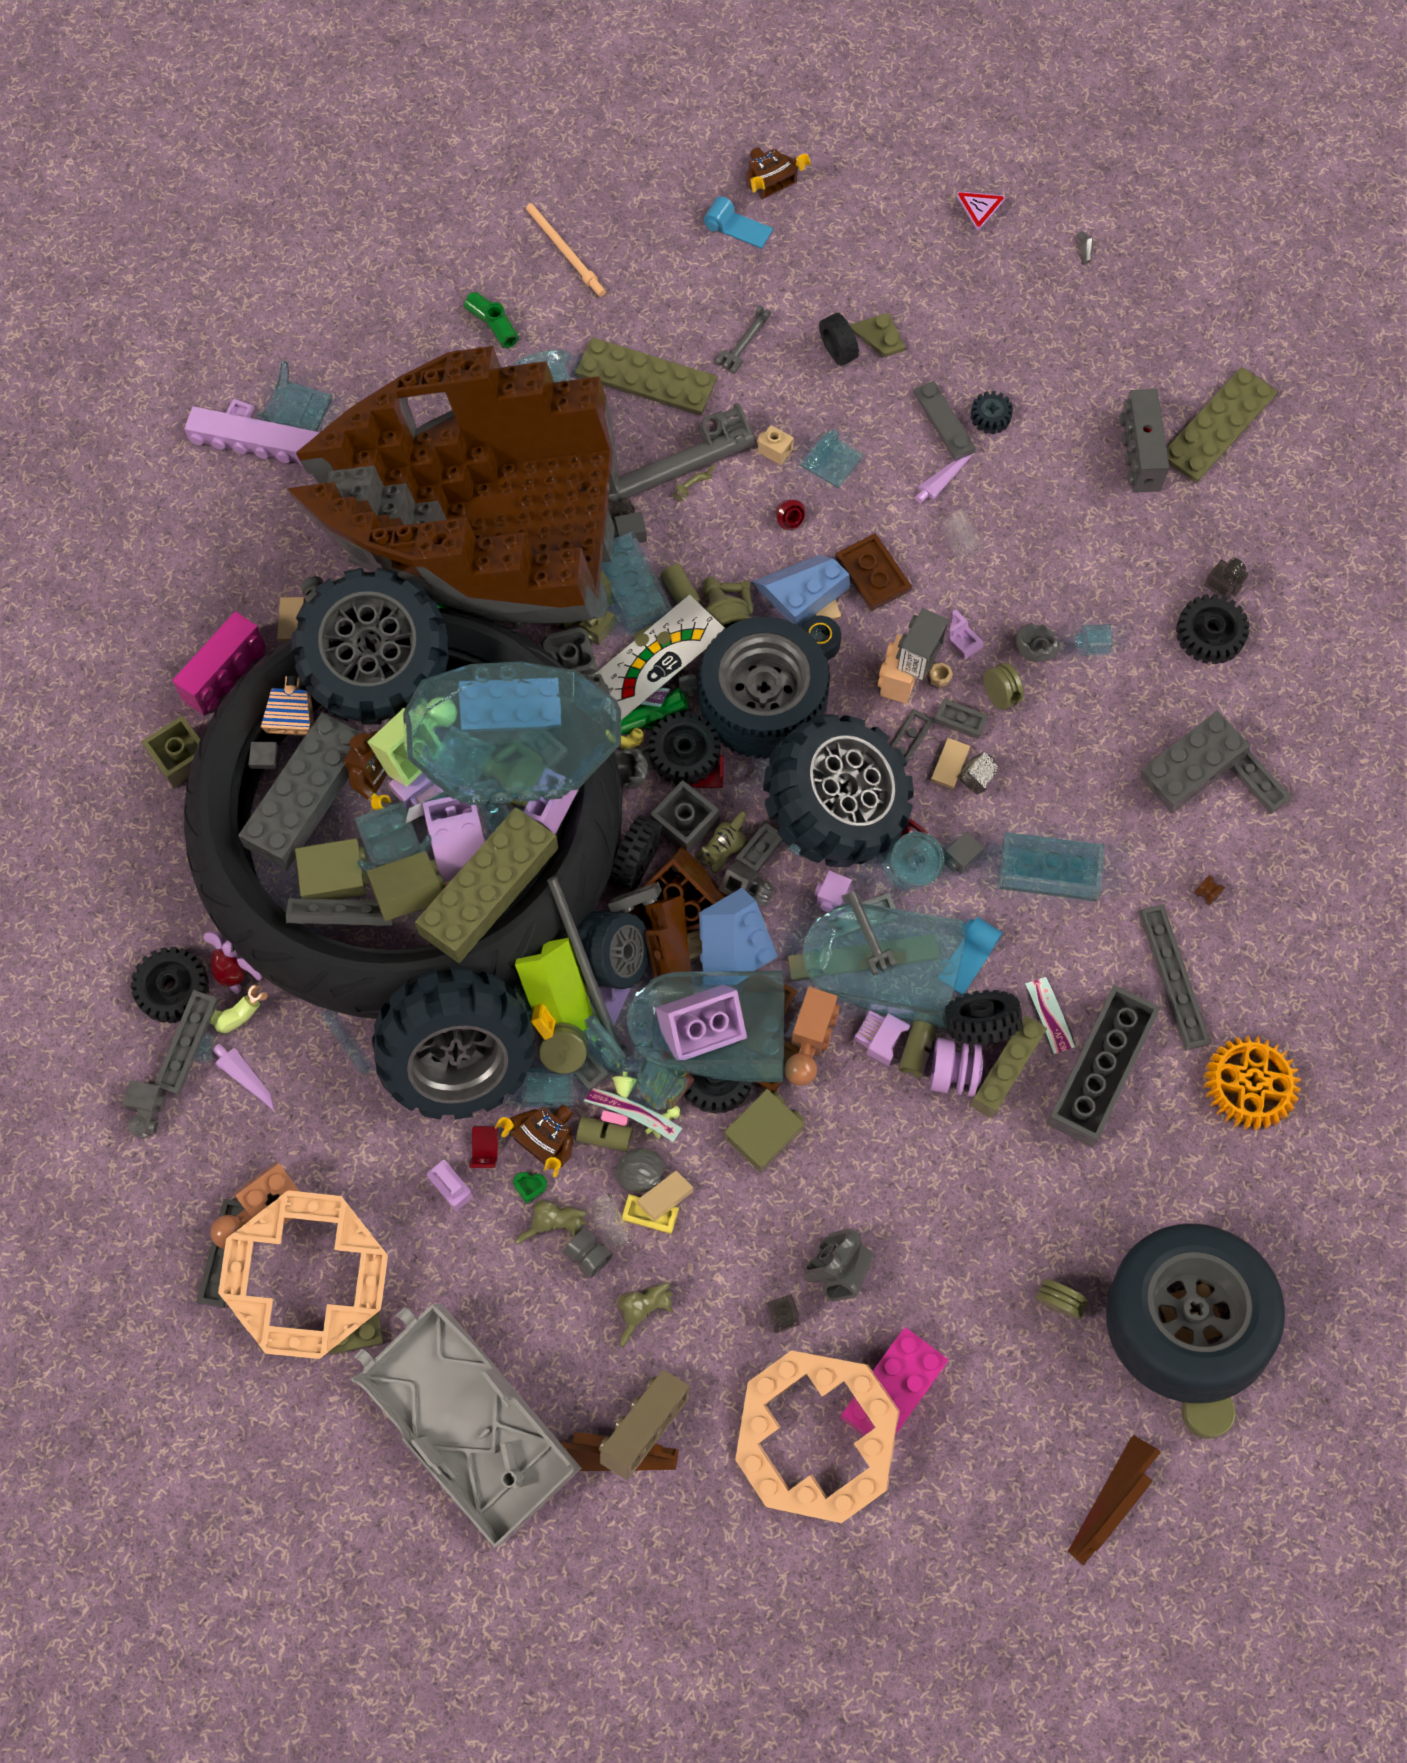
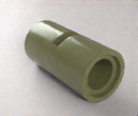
M680 564L670 565L662 571L660 577L676 605L688 595H691L702 606L700 597Z
M913 1021L898 1067L900 1072L905 1074L907 1072L913 1073V1076L917 1078L923 1077L929 1058L928 1052L931 1051L937 1028L934 1025L924 1021Z
M582 1116L576 1141L627 1153L629 1149L628 1141L631 1140L633 1127Z

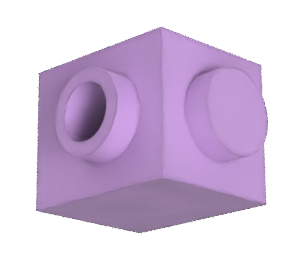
M828 871L824 882L819 881L814 893L817 896V904L820 905V908L828 913L839 911L842 906L847 908L848 904L846 905L843 902L842 895L849 892L852 879Z

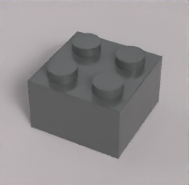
M682 780L650 813V819L662 824L661 832L665 838L678 848L683 846L690 853L720 821V810Z

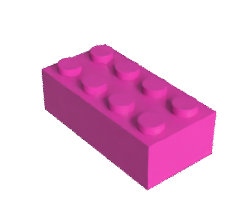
M236 611L227 619L172 680L185 703L204 716L208 711L211 712L216 709L219 699L224 694L230 692L234 687V682L249 671L250 664L255 659L258 660L263 656L266 645L258 626Z
M904 1327L873 1370V1373L900 1410L895 1435L949 1361V1359L906 1327ZM854 1396L841 1414L840 1419L862 1436H865L876 1427Z

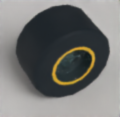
M822 615L812 616L805 620L801 627L806 632H809L812 637H815L818 641L817 643L822 646L821 649L824 650L825 657L828 660L835 657L839 651L842 636L837 622L830 617Z

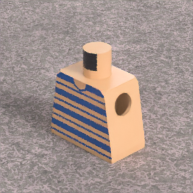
M286 676L284 689L274 688L271 690L261 726L266 733L307 735L313 726L312 697L308 691L300 690L301 679L299 677Z

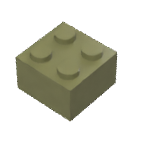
M182 715L141 741L173 789L188 780L191 764L200 742V738Z

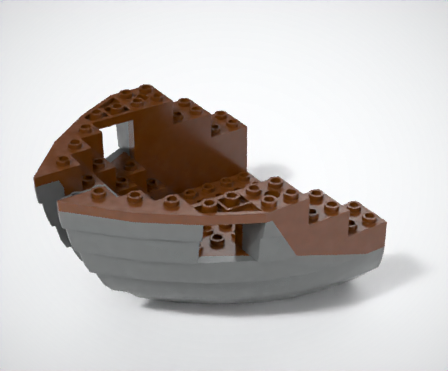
M493 346L447 352L399 376L350 407L296 452L304 469L308 474H313L319 483L288 488L290 495L300 510L350 555L363 563L371 571L375 572L377 568L396 571L398 576L405 580L411 578L426 590L429 598L437 606L503 622L564 623L593 620L594 618H601L606 615L608 595L601 579L602 562H610L612 559L615 527L608 510V497L611 494H618L619 469L612 416L600 376L554 382L547 361L501 367ZM445 392L452 410L424 423L416 429V423L407 397Z

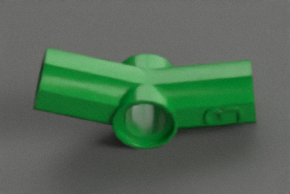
M471 292L467 296L464 308L487 324V327L492 330L501 347L508 349L515 346L516 342L519 341V336L505 315L504 307L500 303L489 301L478 292Z
M678 688L667 694L661 707L640 704L639 707L632 710L621 721H617L621 735L632 732L635 728L642 729L646 727L650 730L653 726L658 725L660 720L665 721L666 716H674L675 713L688 709L689 703L683 691Z

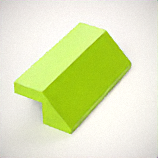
M569 938L547 942L543 945L541 954L516 959L515 966L532 1012L534 1006L542 1003L556 1021L555 1024L570 1023L580 1028L583 1033L597 1025L598 1020Z

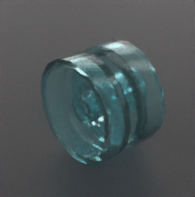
M911 832L901 836L899 840L886 850L883 857V869L887 879L894 886L903 890H916L926 886L941 874L944 867V852L941 845L933 836L924 832Z

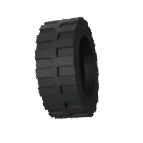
M836 312L820 320L819 332L821 339L837 365L843 366L859 357L856 336L843 315Z

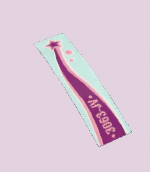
M1044 977L1025 983L1043 1026L1047 1027L1046 1034L1053 1053L1056 1054L1074 1048L1075 1045L1047 978Z
M593 1088L584 1100V1102L627 1116L653 1129L674 1142L682 1130L681 1127L662 1115L609 1092Z

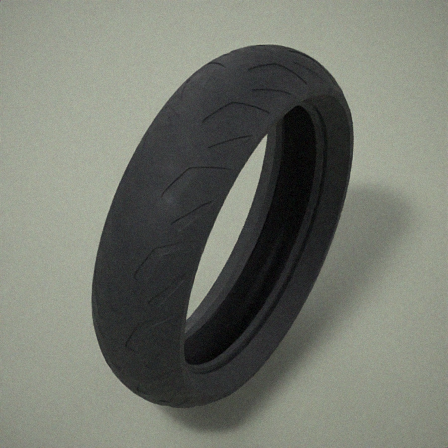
M438 608L443 617L449 639L448 665L445 676H442L440 679L457 682L461 680L559 677L563 726L561 729L546 730L570 751V756L558 766V770L561 776L566 777L578 789V792L557 830L558 850L539 870L525 891L508 906L460 963L453 960L434 945L396 950L364 948L327 938L302 924L286 923V912L262 888L255 871L251 851L244 847L238 835L250 819L254 795L264 769H250L249 767L251 742H276L279 746L288 735L266 733L261 726L271 690L274 688L284 689L286 676L299 677L295 668V657L291 652L292 638L264 656L236 683L213 714L196 749L185 793L184 836L191 875L200 899L221 935L232 944L241 958L274 985L315 1006L356 1017L377 1019L385 1003L390 1004L389 999L392 993L405 982L412 985L418 982L420 974L434 969L437 970V974L451 972V967H469L473 974L476 975L486 971L503 980L505 986L509 985L515 988L522 983L515 966L516 959L541 954L543 945L547 942L569 938L547 880L551 877L558 878L577 928L586 916L594 910L611 874L619 846L622 826V788L615 751L600 714L577 680L544 649L506 626L466 612ZM367 612L362 616V620L369 622L373 620L375 614ZM383 612L380 621L387 617L389 613ZM357 615L351 618L354 624L359 621ZM349 625L343 626L340 634H350L353 627ZM387 625L384 632L390 634L395 632L397 625ZM410 638L395 640V643L410 646ZM366 639L368 649L375 653V646ZM333 641L332 648L344 642ZM396 649L386 651L385 657L389 659L394 658L398 651ZM344 651L341 654V659H350L353 651ZM367 662L363 666V670L366 672L374 670L376 663ZM386 663L384 667H381L385 679L394 674ZM354 665L346 676L354 680L358 667ZM301 681L300 690L308 691ZM312 697L313 711H315L322 704L317 703Z

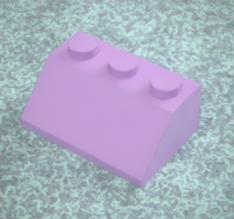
M724 984L656 1007L660 1031L677 1062L747 1038L738 992L736 989Z

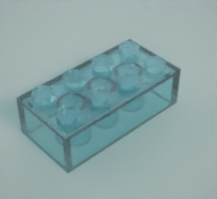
M632 531L613 539L612 559L610 562H602L601 570L611 582L612 603L628 636H631L660 620L671 610V605L634 532Z
M1005 832L1001 845L997 889L1096 901L1102 886L1105 845Z

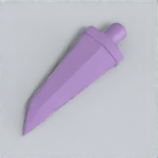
M973 454L956 461L954 460L928 480L921 483L917 487L921 492L915 496V500L921 504L928 497L935 499Z
M221 1044L216 1045L213 1048V1052L220 1058L215 1063L216 1066L224 1070L274 1110L270 1092L241 1057L239 1051L236 1048L227 1051Z

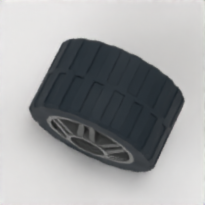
M595 910L591 911L577 927L599 987L631 988L635 983H638L646 971L649 953L644 930H647V928L644 926L643 921L634 914ZM576 960V961H577V964H578V967H579V969H580V972H581L583 981H584V983H586V981H585V979H584V976H583V973H582V971H581L580 965H579V963H578V960Z

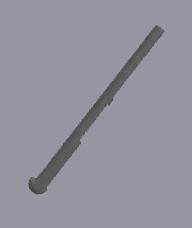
M551 877L547 881L610 1048L608 1055L613 1059H620L626 1054V1045H620L558 878Z

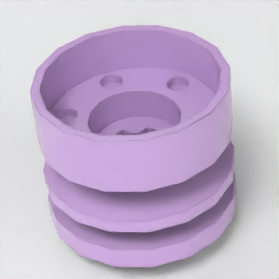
M937 1038L932 1062V1071L934 1073L931 1072L930 1091L947 1093L951 1082L956 1083L957 1095H962L964 1084H966L967 1096L974 1097L982 1077V1045L980 1043L978 1045L974 1044L972 1054H968L969 1043H963L961 1051L955 1052L954 1040Z

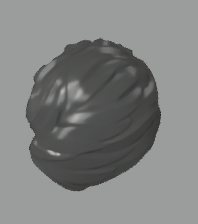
M1029 623L1017 631L1015 638L1016 646L1021 656L1028 661L1041 662L1053 659L1058 654L1060 643L1055 639V634L1046 625Z
M626 748L615 752L621 786L628 789L639 787L645 781L648 764L645 756L639 749Z
M638 1148L622 1156L616 1165L615 1177L618 1184L624 1190L644 1193L660 1183L665 1166L657 1152Z

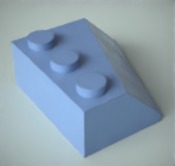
M817 555L751 581L786 620L800 627L805 620L815 616L816 613L850 588L849 573L835 559L823 555Z
M743 887L699 913L700 940L702 941L700 961L703 963L701 979L703 983L737 982L778 957L757 902Z

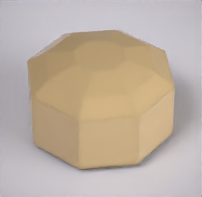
M942 662L933 664L928 674L930 683L938 688L948 686L953 676L950 666Z

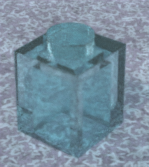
M1111 624L1082 625L1080 633L1076 634L1075 638L1076 648H1080L1081 656L1110 654L1113 646Z

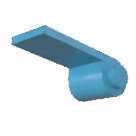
M722 196L715 198L703 219L707 229L710 231H719L761 249L773 231L772 227L734 213L733 203Z
M976 917L975 920L969 919L963 929L966 933L964 940L937 979L961 995L966 992L1003 935L1002 931L979 917Z

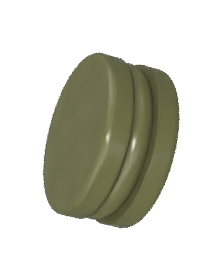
M1003 662L984 672L983 682L985 691L996 708L1006 710L1023 701V684L1019 674L1012 665Z
M557 1023L554 1027L553 1037L544 1040L541 1036L539 1057L542 1064L550 1071L560 1074L571 1073L579 1069L585 1062L587 1039L583 1031L577 1026L570 1023Z
M1044 1278L1040 1284L1039 1292L1035 1295V1299L1044 1306L1067 1317L1080 1320L1083 1315L1081 1312L1084 1311V1307L1088 1304V1298L1061 1283Z
M1231 1397L1203 1404L1183 1402V1421L1186 1427L1200 1438H1217L1229 1431L1234 1424L1236 1409Z

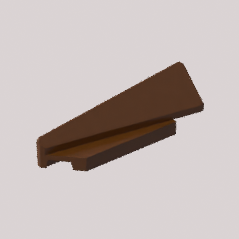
M683 896L657 900L652 904L646 905L653 928L644 930L660 1004L664 1005L694 995Z
M574 1432L573 1443L559 1441L582 1468L580 1471H611L600 1464L601 1451H599V1447L606 1436ZM655 1444L635 1471L676 1470L679 1449L666 1448Z
M1134 1435L1130 1438L1068 1550L1083 1566L1092 1554L1098 1551L1153 1482L1145 1474V1471L1161 1452Z

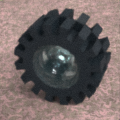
M986 391L984 396L979 394L977 399L975 398L973 401L970 417L973 420L972 424L974 426L977 425V430L980 431L983 428V433L985 434L988 433V430H991V434H995L996 430L1001 433L1003 428L1006 430L1008 424H1010L1013 405L1012 402H1009L1007 396L1003 399V393L1001 392L999 395H995L996 391H992V394L989 395V392Z

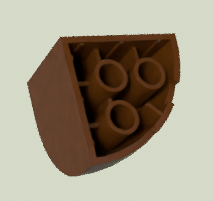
M683 846L670 856L639 887L659 882L662 892L657 897V900L683 896L687 930L700 929L699 913L725 898L723 893L718 890L719 886L709 873ZM643 903L634 905V909L627 912L641 919L644 926L653 927L646 906H643Z

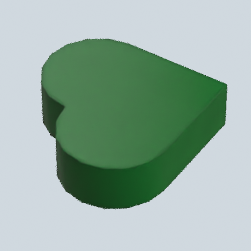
M520 1172L514 1177L513 1185L525 1203L529 1204L546 1191L547 1180L541 1174L531 1176L527 1172Z

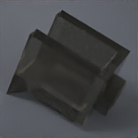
M984 751L973 756L956 777L971 792L978 795L987 791L986 784L997 773L998 765L995 759Z
M792 1294L766 1303V1310L775 1334L800 1325L799 1313Z

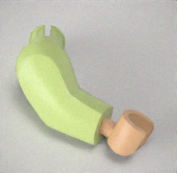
M254 985L250 987L248 995L244 996L234 1007L222 1012L215 1009L210 1023L215 1026L217 1032H231L249 1020L260 1006L259 1001L267 999V992H262L258 996L257 992L261 986Z

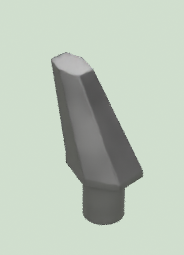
M1082 231L1078 233L1077 238L1080 241L1079 247L1083 264L1085 265L1091 262L1094 241L1092 237L1088 238L1086 233Z

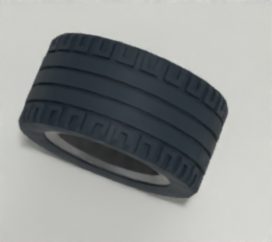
M753 617L731 624L728 628L718 633L717 637L711 640V644H708L707 651L703 653V658H701V666L699 668L701 716L708 719L709 725L712 724L715 727L720 743H724V747H729L730 751H737L738 754H744L746 757L754 756L757 759L758 757L766 759V757H770L777 744L799 725L808 723L814 717L826 715L830 687L828 659L825 657L824 650L821 649L822 646L804 628L781 618Z

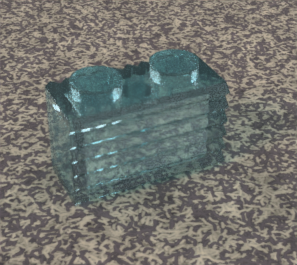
M531 1068L529 1072H526L527 1076L522 1084V1104L524 1108L560 1107L562 1104L566 1107H575L574 1072L560 1074L544 1072L541 1068Z

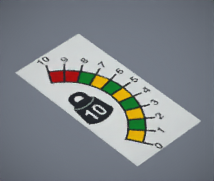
M688 595L643 633L649 637V642L645 646L640 647L633 641L595 673L602 675L605 684L609 688L610 695L605 708L618 722L621 721L702 653L708 644H711V640L716 638L717 634L725 628L691 595ZM663 631L669 632L671 640L667 644H659L657 636Z

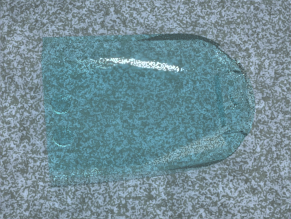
M861 903L882 952L890 949L896 961V966L890 967L887 959H885L887 970L883 972L878 963H876L878 974L874 976L866 962V959L873 955L851 904L834 907V910L823 917L820 916L813 923L804 941L803 960L809 977L818 989L837 995V1000L869 1011L871 1010L881 1015L887 1016L889 1013L900 1020L909 1022L916 1020L924 1021L935 1027L946 1029L944 1009L953 998L967 936L963 920Z
M783 971L672 972L652 979L650 984L642 991H638L632 999L627 1015L629 1035L636 1050L649 1062L660 1067L715 1079L745 1082H783L785 998ZM723 984L736 989L747 1038L687 1060H676L660 1031L656 1007Z

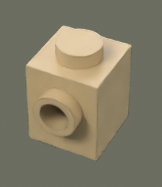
M770 425L767 431L761 432L757 439L758 453L782 465L793 450L794 437Z

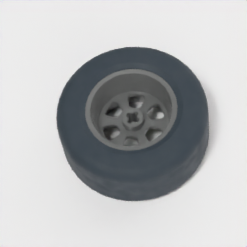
M1177 1224L1164 1227L1147 1235L1136 1243L1123 1258L1108 1294L1106 1323L1109 1338L1118 1358L1135 1379L1148 1389L1166 1398L1185 1403L1203 1404L1232 1397L1249 1387L1261 1375L1280 1344L1285 1324V1305L1281 1287L1272 1268L1249 1243L1231 1232L1218 1227L1204 1224ZM1175 1282H1180L1183 1284L1186 1295L1181 1299H1176L1166 1289ZM1196 1282L1209 1286L1214 1292L1208 1298L1198 1295L1196 1293ZM1219 1303H1227L1230 1319L1225 1320L1215 1317L1213 1306ZM1158 1307L1173 1308L1176 1319L1168 1323L1161 1322ZM1190 1311H1191V1312L1197 1311V1312L1199 1313V1315H1198L1197 1313H1194V1314L1192 1315V1314L1190 1313ZM1209 1326L1214 1327L1223 1336L1214 1344H1208L1203 1335V1330ZM1180 1328L1191 1331L1193 1333L1192 1345L1178 1340L1174 1337V1334Z

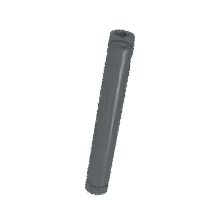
M735 403L732 409L723 413L719 411L708 415L700 421L698 429L703 440L702 443L619 476L618 494L609 495V506L617 503L619 500H625L754 446V436L740 404ZM707 421H712L715 424L714 432L707 430Z

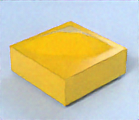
M541 1003L534 1006L531 1022L543 1039L547 1040L553 1037L556 1021L544 1004Z

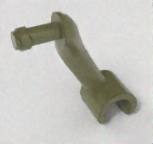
M711 464L708 472L697 473L684 484L679 483L676 488L685 498L688 497L690 492L687 488L698 481L711 479L715 465ZM676 492L673 493L680 502L684 500Z

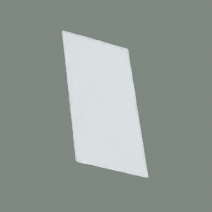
M447 790L424 802L445 798ZM422 803L409 808L406 823L425 814Z

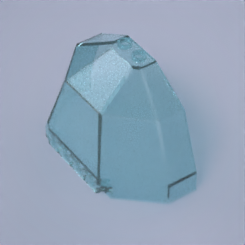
M522 661L469 664L423 679L403 712L404 747L407 759L452 799H457L461 803H467V806L486 804V801H490L491 804L513 802V799H517V802L537 801L539 797H543L544 800L562 799L563 795H567L571 790H578L621 745V709L614 697L578 671Z

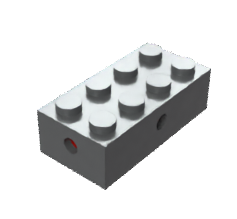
M1158 389L1130 390L1128 398L1124 400V411L1120 412L1119 416L1120 426H1124L1125 430L1122 434V444L1127 446L1125 464L1130 466L1128 485H1132L1133 493L1159 492L1167 476L1169 462Z
M1217 710L1141 769L1140 778L1167 809L1174 813L1248 755L1250 745Z

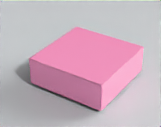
M603 1110L602 1121L624 1126L629 1124L630 1118L610 1110Z

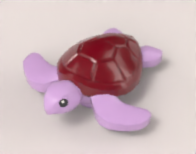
M208 931L204 934V940L216 948L211 956V969L213 977L221 986L229 987L232 992L238 995L242 991L240 983L245 979L244 970L250 972L257 980L263 977L237 954L232 944L228 940L226 941L219 932Z

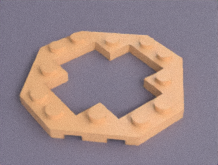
M288 1190L226 1238L218 1293L265 1354L320 1359L381 1310L388 1255L342 1196ZM285 1218L338 1223L334 1250L361 1253L354 1307L327 1304L323 1331L270 1326L274 1298L247 1296L254 1242L281 1244Z
M791 1350L748 1382L735 1460L766 1507L843 1523L888 1490L890 1466L893 1459L895 1433L900 1410L868 1364ZM805 1375H808L822 1397L845 1382L876 1427L854 1443L869 1468L828 1498L813 1475L808 1476L792 1489H789L760 1445L763 1440L781 1428L766 1404Z

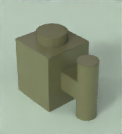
M607 610L604 617L584 620L579 623L580 628L587 630L590 644L594 642L600 646L616 625L615 614Z

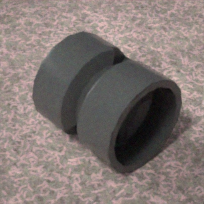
M584 1228L567 1244L563 1253L573 1263L579 1262V1269L588 1278H592L610 1261L613 1253L604 1244L598 1245V1238L588 1228Z

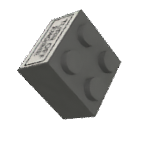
M924 608L921 609L918 616L914 614L908 626L910 628L908 634H903L898 644L899 650L896 659L899 661L897 669L924 681L944 643L949 619Z

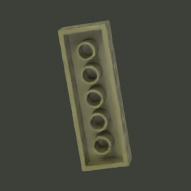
M515 807L415 921L419 935L460 963L558 850L556 835Z

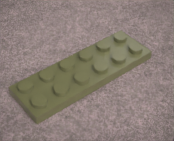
M593 337L575 372L576 377L579 378L600 376L602 385L701 416L717 381L716 375Z
M1241 366L1167 447L1169 464L1195 483H1198L1275 398L1278 391Z

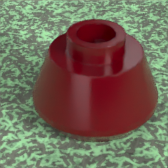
M784 500L780 502L775 511L777 523L785 530L796 529L805 519L806 510L804 505L798 500Z

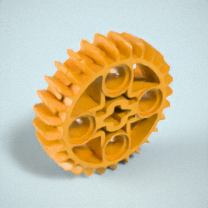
M1249 1035L1244 1038L1243 1043L1239 1037L1235 1038L1233 1043L1229 1040L1224 1044V1047H1218L1216 1053H1213L1210 1057L1212 1062H1208L1205 1067L1209 1071L1205 1072L1203 1078L1209 1081H1206L1203 1087L1211 1089L1206 1094V1098L1214 1097L1210 1107L1219 1105L1220 1108L1216 1114L1227 1113L1225 1122L1234 1118V1127H1237L1241 1121L1244 1122V1130H1247L1251 1123H1253L1255 1131L1261 1127V1123L1265 1129H1268L1271 1123L1275 1126L1280 1122V1119L1284 1120L1288 1113L1293 1111V1104L1299 1099L1295 1095L1300 1092L1301 1088L1294 1085H1297L1301 1078L1293 1077L1298 1068H1290L1294 1059L1286 1061L1284 1057L1287 1051L1279 1053L1277 1051L1279 1044L1271 1048L1269 1046V1039L1264 1044L1260 1043L1259 1036L1253 1042H1251ZM1242 1053L1240 1066L1225 1064L1232 1056ZM1249 1054L1256 1055L1260 1063L1253 1062ZM1268 1059L1277 1066L1280 1073L1267 1071ZM1221 1074L1230 1076L1231 1083L1222 1080ZM1250 1078L1253 1079V1083L1256 1084L1255 1087L1252 1086L1251 1081H1248ZM1272 1083L1279 1084L1283 1092L1276 1091ZM1223 1092L1237 1094L1236 1106L1226 1098ZM1264 1100L1280 1101L1276 1107L1263 1113ZM1244 1103H1250L1254 1107L1255 1112L1246 1110Z

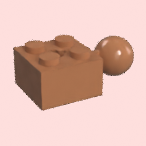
M808 986L792 1034L791 1044L800 1050L799 1053L792 1055L785 1064V1075L794 1085H808L817 1075V1064L813 1057L814 1055L820 1056L822 1050H828L833 1031L830 1027L835 1028L840 1010V1005H837V995Z
M275 1161L233 1192V1195L244 1210L236 1216L223 1215L213 1222L210 1236L216 1246L225 1249L226 1238L240 1229L263 1209L267 1208L270 1203L266 1205L265 1202L268 1201L267 1195L269 1193L273 1196L277 1194L275 1199L277 1200L288 1190L300 1192L280 1163ZM285 1218L284 1224H286L292 1218Z

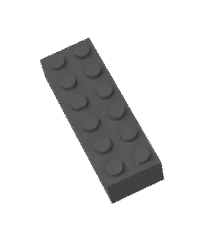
M322 712L238 835L244 847L288 870L296 858L295 848H301L305 845L349 779V772L344 760L351 749L349 744L351 738L359 735L361 732Z
M1113 985L1046 1125L1092 1148L1094 1147L1161 1007Z

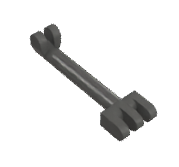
M758 305L755 311L757 319L732 352L723 350L715 363L720 366L726 360L723 368L726 370L731 364H734L731 372L735 374L743 363V359L739 358V356L770 317L771 311L768 309L764 311V307Z
M857 889L842 895L843 902L846 905L851 904L873 956L866 959L872 975L878 974L876 963H878L882 972L887 970L885 959H887L890 967L896 966L891 950L887 949L882 952L861 904Z

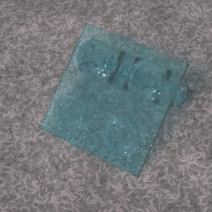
M833 429L827 433L825 432L800 466L839 488L864 454L841 442L838 438L839 433Z

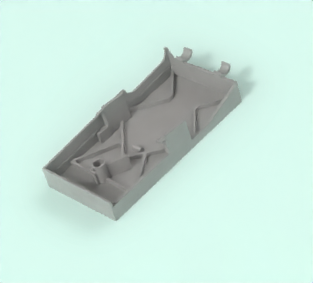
M442 1303L432 1304L418 1318L408 1308L404 1307L396 1316L405 1323L407 1328L375 1359L367 1350L361 1349L354 1358L362 1363L364 1369L362 1370L363 1372L353 1377L351 1381L360 1385L399 1429L403 1442L492 1546L496 1548L512 1537L582 1468Z

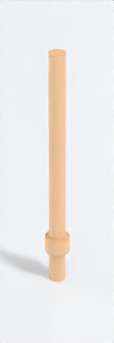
M532 203L528 204L526 210L581 274L584 283L588 287L591 286L599 297L604 296L606 290L598 282V277L593 271H589L538 209Z

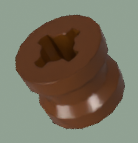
M1209 875L1195 890L1194 894L1198 897L1202 896L1205 899V903L1210 906L1226 887L1214 882V877Z

